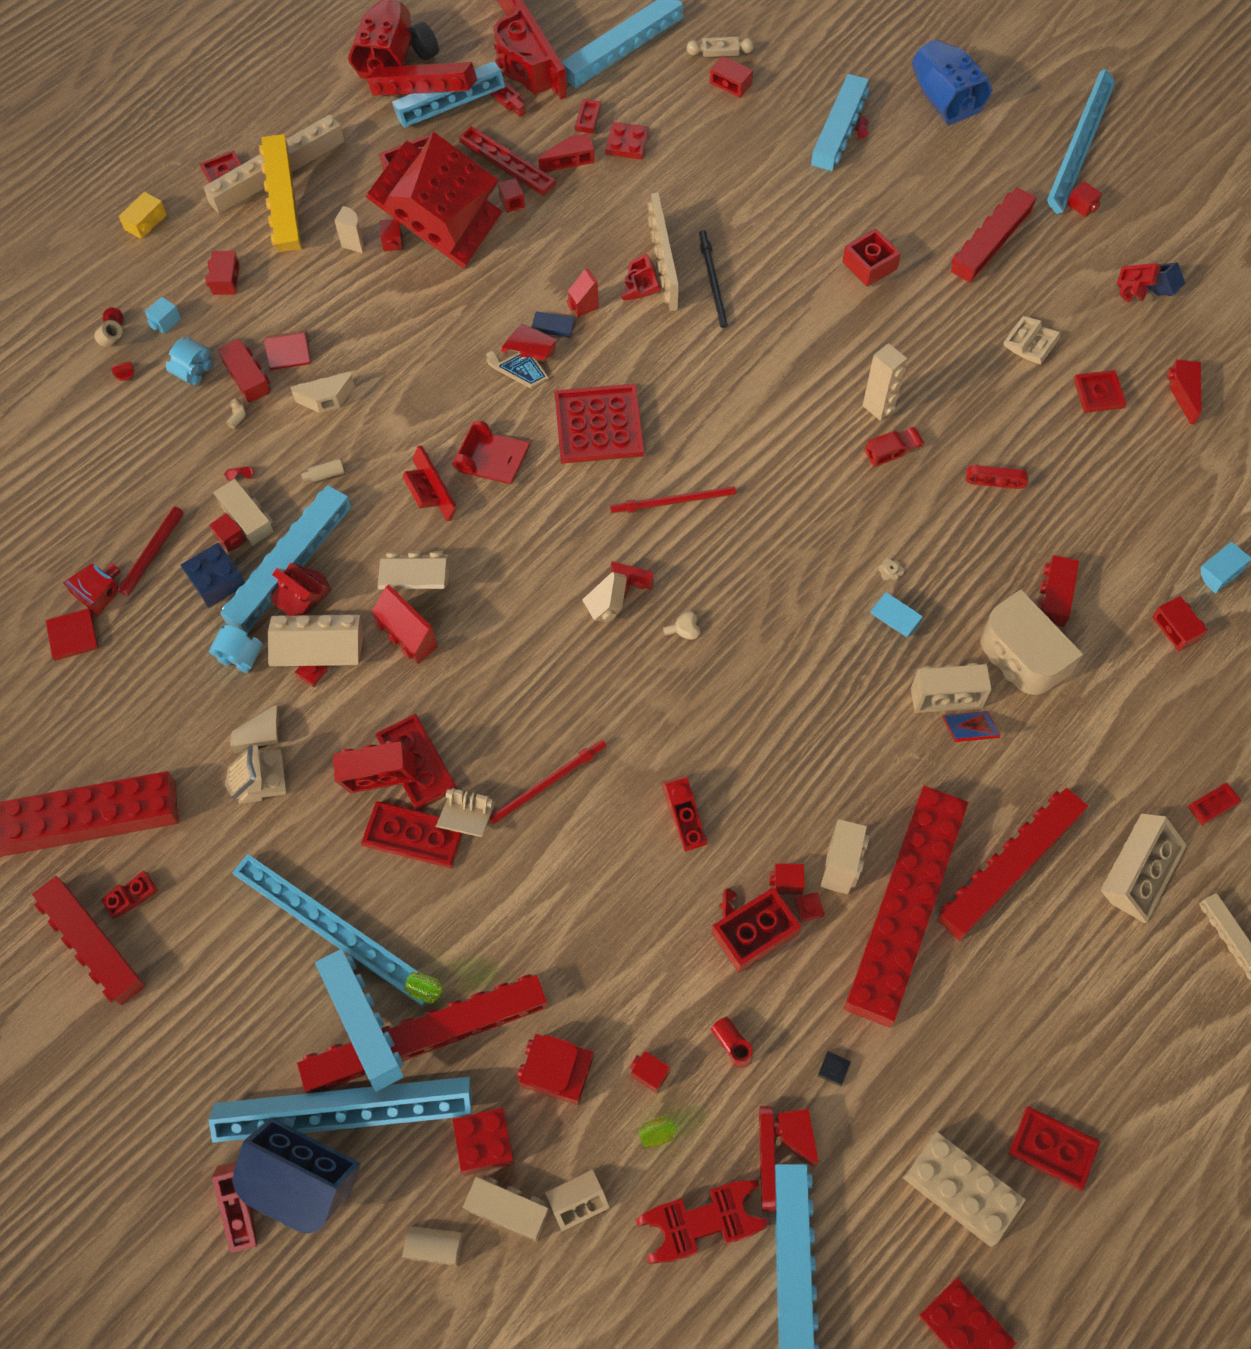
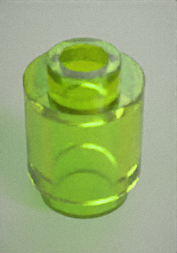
M411 972L404 987V990L409 992L410 996L430 1004L440 999L444 989L441 986V980L422 972Z
M665 1115L643 1123V1127L637 1129L644 1149L648 1147L653 1149L673 1141V1134L677 1133L672 1118L667 1120Z

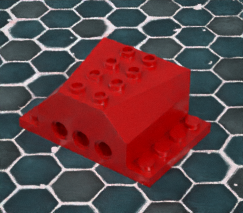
M434 131L422 150L406 140L365 196V198L463 269L503 212L487 200L499 180Z

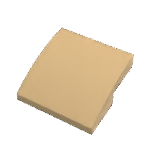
M1023 316L1003 343L1005 347L1015 354L1041 365L1060 339V332L1042 327L1040 320Z

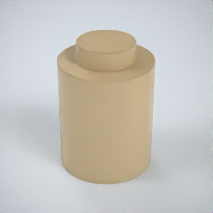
M108 320L96 330L95 340L99 345L109 347L121 337L122 328L117 322Z

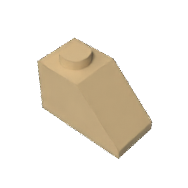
M612 572L582 599L595 621L610 622L622 609L627 580L625 575Z

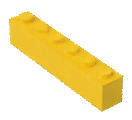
M285 134L261 137L262 145H259L261 157H264V163H261L263 174L267 178V180H264L265 191L269 193V198H266L268 210H271V216H268L270 228H273L274 234H271L272 245L277 247L279 253L302 250L289 148Z

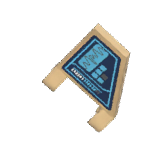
M493 351L486 354L487 363L493 369L530 389L549 380L535 358L521 357L519 352L499 362Z

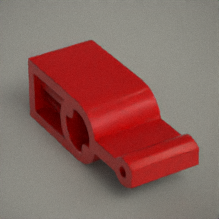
M910 427L908 430L900 433L892 431L868 440L865 453L873 467H877L902 457L907 451L924 446V441L916 428Z

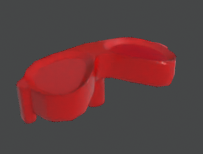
M863 116L858 119V126L855 128L858 139H864L868 136L865 126L869 124V121Z
M248 466L227 469L224 476H226L228 481H232L240 473L246 479H251L255 470Z
M730 888L723 890V903L719 904V907L723 908V918L735 911L731 906V902L737 898V894Z

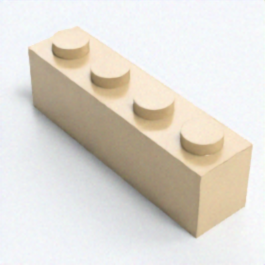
M889 343L873 355L863 401V407L880 421L886 416H891L896 410L895 405L899 398V389L903 383V374L906 371L907 358Z

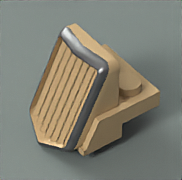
M257 744L247 747L228 767L225 787L231 798L238 799V804L262 801V797L286 795L281 749L258 751Z

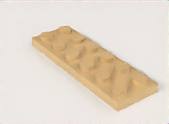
M651 193V202H648V213L651 214V216H648V226L653 230L651 231V241L656 244L654 246L655 258L659 259L657 261L658 273L662 274L660 276L661 288H665L663 292L665 304L668 303L670 311L678 310L676 270L659 193Z

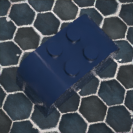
M270 1117L243 1141L233 1173V1185L239 1198L250 1207L298 1232L314 1233L320 1230L349 1198L361 1163Z

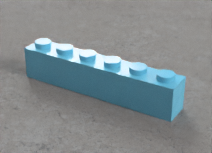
M494 61L475 68L478 80L469 91L415 93L395 100L392 103L397 118L405 128L505 87L500 68Z
M847 74L813 150L812 166L833 171L835 164L840 163L841 151H845L847 146V137H851L853 124L856 125L859 118L858 112H862L865 103L864 99H867L869 96V79Z
M340 949L316 961V967L375 1092L403 1078L404 1076L400 1068L404 1064L398 1052L393 1054L390 1047L394 1046V1043L388 1031L383 1034L380 1029L385 1025L379 1012L373 1014L371 1010L375 1004L370 994L364 995L362 991L366 986L361 975L355 976L353 970L357 969L351 955L346 957L343 950Z

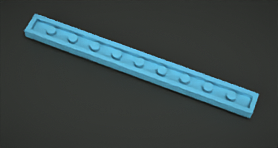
M1107 69L1099 72L1048 196L1047 202L1056 214L1062 213L1066 207L1115 85V81Z
M249 854L244 857L232 872L241 881L337 948L342 949L347 955H351L357 962L420 1006L424 1007L437 990V984Z

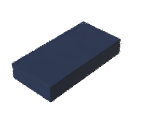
M536 311L531 328L545 334L570 338L575 318Z

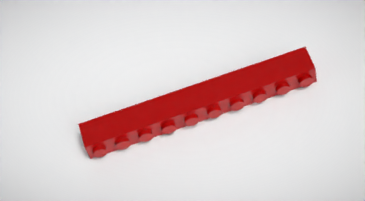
M527 974L518 978V982L510 985L508 983L499 984L491 992L485 993L481 991L473 994L469 1000L463 1002L456 1000L449 1003L447 1008L439 1011L438 1009H431L423 1013L424 1016L420 1018H406L400 1021L398 1026L392 1028L385 1026L380 1029L383 1034L388 1031L394 1043V1046L390 1047L392 1053L398 1052L402 1062L545 1010L548 1008L538 976ZM352 1042L343 1046L342 1044L332 1045L327 1048V1052L321 1054L311 1053L304 1056L302 1061L297 1062L305 1093L323 1092L367 1075Z

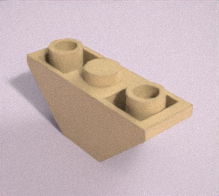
M350 371L292 386L291 391L296 403L322 413L340 408L355 388Z

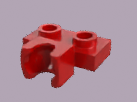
M1158 263L1122 266L1116 283L1121 288L1119 292L1121 298L1126 302H1130L1135 295L1140 301H1143L1148 290L1146 286L1156 284L1161 266Z

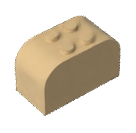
M1021 589L992 610L980 639L982 649L987 654L990 662L999 667L1008 681L1012 682L1021 691L1031 695L1044 694L1073 673L1083 656V653Z

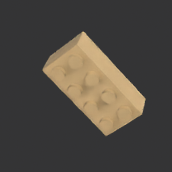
M937 1131L929 1138L903 1176L905 1181L990 1247L999 1242L1026 1200Z

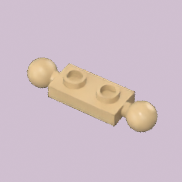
M738 37L702 38V44L692 40L687 44L686 49L692 56L702 51L703 57L739 56V50L746 54L751 53L755 48V43L750 38H745L742 42H739Z

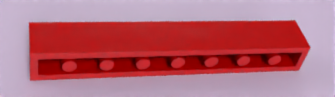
M1067 787L1061 793L1056 791L1048 799L1050 804L1046 808L1041 806L1034 813L1033 817L1035 819L1032 823L1029 824L1026 821L1017 831L1020 835L1016 839L1010 837L1002 846L1004 851L1000 855L995 853L986 862L989 866L984 871L979 869L971 877L973 882L968 887L964 884L956 892L955 896L957 899L953 903L947 901L939 910L941 916L937 921L958 941L979 922L1089 807Z

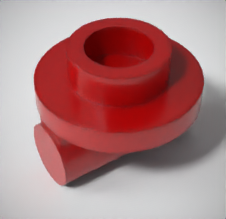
M115 307L107 308L101 317L103 322L112 320L119 325L123 322L122 312Z
M131 361L110 367L117 380L126 381L134 375Z

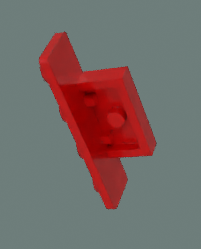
M422 445L417 446L412 460L418 470L405 471L402 477L420 509L438 506L446 521H451L457 509L456 503L441 480L437 469L432 464L428 453H426Z

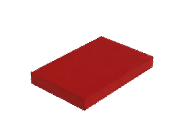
M1026 1106L1007 1155L1083 1191L1101 1141Z

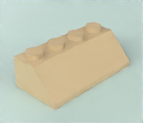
M361 615L271 616L268 629L269 666L359 665L364 638Z
M1141 813L1101 888L1102 893L1112 905L1145 923L1148 922L1187 846L1167 817Z

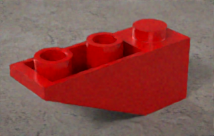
M682 775L662 781L661 784L684 851L707 845L688 777Z

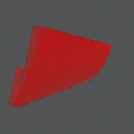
M647 253L629 262L628 274L624 281L626 284L625 292L621 293L623 301L646 297L661 291L654 264Z
M522 323L503 344L501 352L507 354L508 350L519 351L521 357H532L545 361L554 354L557 339Z

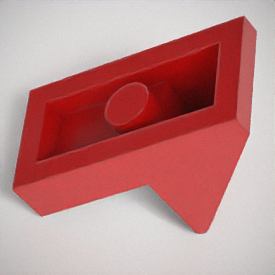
M614 561L611 562V573L623 574L627 578L624 598L627 596L630 585H634L639 589H652L654 572Z

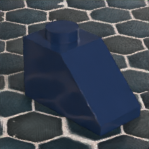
M1178 262L1159 264L1161 269L1156 284L1146 287L1157 295H1175L1186 284Z

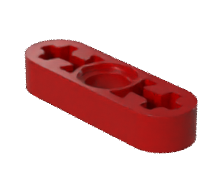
M972 465L966 469V481L973 485L1022 489L1028 485V473L1020 469Z

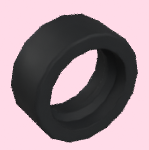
M421 21L409 28L412 34L411 45L422 60L426 61L439 53L437 39L425 22Z

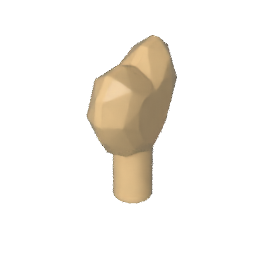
M685 612L677 619L675 625L663 627L664 635L677 633L686 639L693 640L698 638L700 629L696 625V614Z

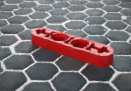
M759 1106L761 1210L775 1211L773 1106Z

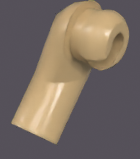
M237 398L230 401L229 405L232 408L233 415L226 421L227 425L232 429H235L246 416L245 405Z

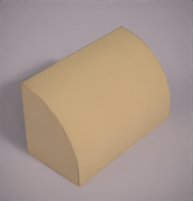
M343 206L335 218L341 247L363 253L364 242L358 217L352 209Z
M593 1170L546 1192L561 1231L610 1208Z
M410 1226L402 1257L406 1260L458 1266L463 1233Z

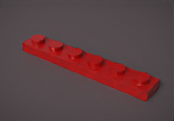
M469 127L459 136L461 144L542 196L556 185V179L474 127Z

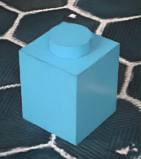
M163 297L145 311L149 326L154 330L158 329L163 334L181 320L176 306Z

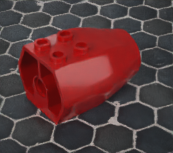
M380 0L364 14L348 55L350 65L360 78L366 79L375 68L404 66L411 45L412 34L409 29L411 27L410 12L403 3L397 0Z

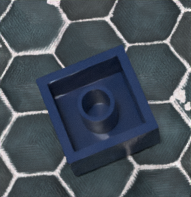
M219 542L180 564L187 578L208 608L235 593L240 586L245 584L240 572Z

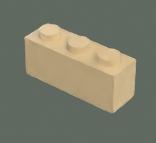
M233 479L213 492L218 504L240 527L245 538L252 546L274 532L271 526L273 523L271 517L267 512H261L260 504L255 498L251 499L248 496L250 493L244 484L239 485Z
M484 1175L483 1179L475 1177L463 1209L537 1242L549 1214V1209L545 1207L546 1202L534 1196H531L530 1200L521 1197L522 1191L511 1186H507L506 1190L498 1187V1181Z

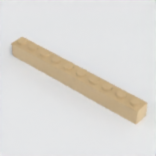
M1215 893L1199 903L1201 910L1206 913L1211 925L1217 929L1220 938L1225 941L1228 950L1234 954L1237 963L1244 969L1247 978L1251 980V942L1221 898Z

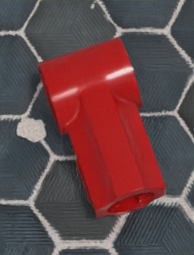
M728 1016L715 1022L710 1031L729 1055L732 1064L739 1068L747 1067L752 1061L753 1052L751 1044L743 1038ZM738 1049H745L748 1055L740 1059L734 1053Z

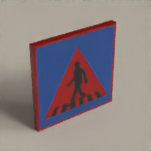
M988 711L943 715V720L954 742L995 739L1001 736Z

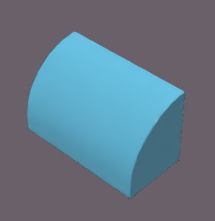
M1231 541L1202 565L1201 576L1203 581L1216 594L1246 569L1251 561V557Z
M887 592L870 611L873 616L906 638L911 637L918 629L923 617Z

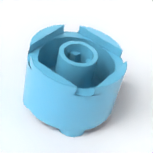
M182 337L172 346L169 355L172 357L170 362L166 361V369L169 373L183 381L198 386L202 380L203 373L210 371L213 367L214 361L211 360V350L190 337H186L187 339Z
M222 625L210 647L209 654L217 657V661L223 665L229 666L232 663L237 665L236 668L238 670L248 673L259 655L263 643L255 637L251 640L243 630L230 625Z

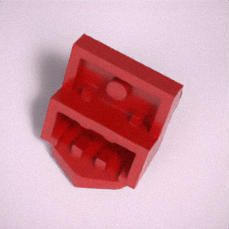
M290 562L286 570L276 568L272 576L278 579L277 584L279 586L272 595L271 602L289 616L306 615L332 591L322 572L304 568L300 564Z

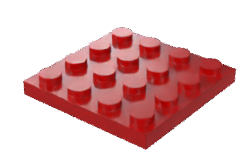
M636 383L554 391L561 464L644 456Z

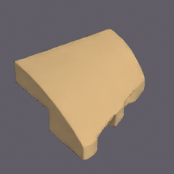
M278 706L269 708L232 731L230 746L234 753H241L250 745L257 744L258 746L279 743Z

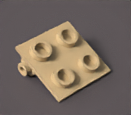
M452 788V790L447 789V801L436 827L482 837L495 801L488 795L477 794L476 796V793L473 792L469 796V791L463 794L464 791L457 790L456 788Z

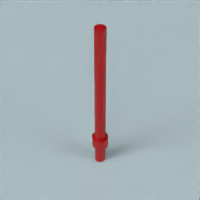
M732 486L635 501V499L626 500V503L610 505L611 514L625 511L632 513L637 512L638 509L736 495V488Z
M601 739L590 748H584L578 752L577 757L492 814L489 818L490 822L493 825L581 764H587L593 760L594 755L607 747L606 743Z

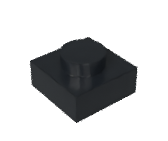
M827 1051L818 1077L841 1087L851 1061Z

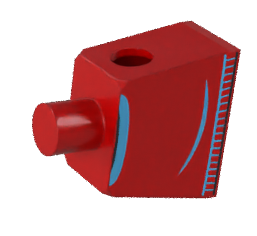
M113 563L104 570H101L95 564H90L65 580L63 584L71 595L98 617L119 592L118 586L113 579L121 571Z

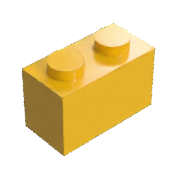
M143 192L119 215L124 230L143 239L164 219L167 213L161 200Z

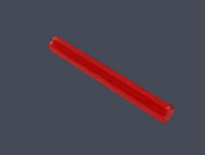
M176 506L172 507L118 587L119 593L125 596L130 595L183 516L182 509Z

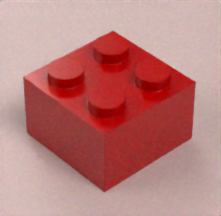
M875 228L845 246L842 262L868 287L898 269L901 253Z
M504 1108L452 1119L460 1171L464 1176L515 1165Z

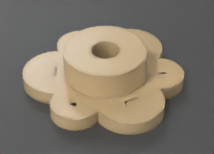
M885 559L882 565L879 566L881 577L884 580L891 579L897 581L899 576L904 574V569L897 560Z

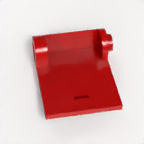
M474 421L452 465L459 472L512 485L530 447V442L492 434L486 422Z

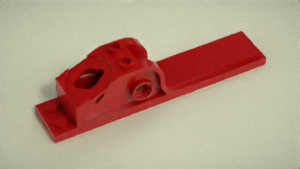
M497 0L506 17L501 18L494 25V38L496 41L494 49L496 51L497 58L495 60L497 66L502 69L505 76L524 85L533 94L552 89L553 93H556L560 100L567 98L565 67L523 0ZM524 70L528 73L529 78L525 76Z

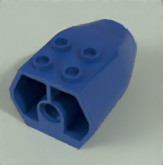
M933 40L922 46L913 58L912 67L923 94L948 126L980 113L992 94L989 78L964 50L941 40Z

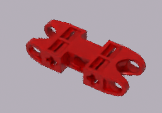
M758 1180L737 1181L709 1190L712 1203L686 1211L681 1198L658 1205L636 1218L637 1227L649 1224V1227L654 1226L662 1230L665 1237L664 1243L661 1247L657 1248V1252L646 1256L648 1264L675 1262L696 1255L698 1250L695 1240L719 1232L722 1234L724 1244L728 1245L747 1239L772 1224L770 1217L762 1219L752 1217L743 1209L745 1197L749 1196V1193L760 1188ZM671 1208H673L678 1227L676 1226ZM679 1233L681 1234V1238H682V1241H683L684 1248H685V1251H686V1252H684V1250H683L682 1243H681V1240H680V1237H679Z

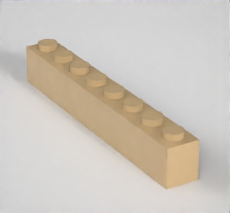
M331 114L286 139L289 148L291 171L299 169L345 142L341 125ZM261 154L203 187L209 204L218 214L223 213L265 188L264 180H267L262 171L261 163H264V157H261Z

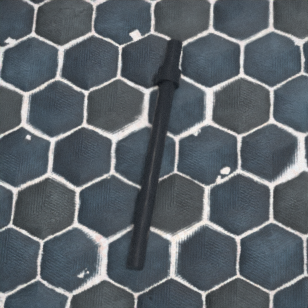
M701 230L699 232L700 250L704 255L721 328H726L728 323L711 254L712 245L708 241L706 231Z

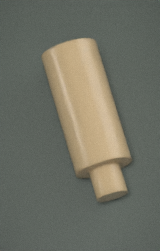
M337 459L309 467L308 472L301 473L303 482L311 480L313 483L344 474L341 460Z

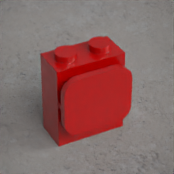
M535 1033L534 1039H529L525 1054L528 1055L526 1063L521 1064L518 1070L517 1079H520V1086L579 1105L594 1058L593 1051L575 1046L571 1042Z

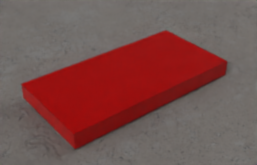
M416 713L375 734L380 745H385L386 742L391 740H397L402 742L415 755L417 782L402 784L416 811L446 796L447 789H457L455 782Z
M376 801L361 845L452 869L463 833L436 827L440 816Z

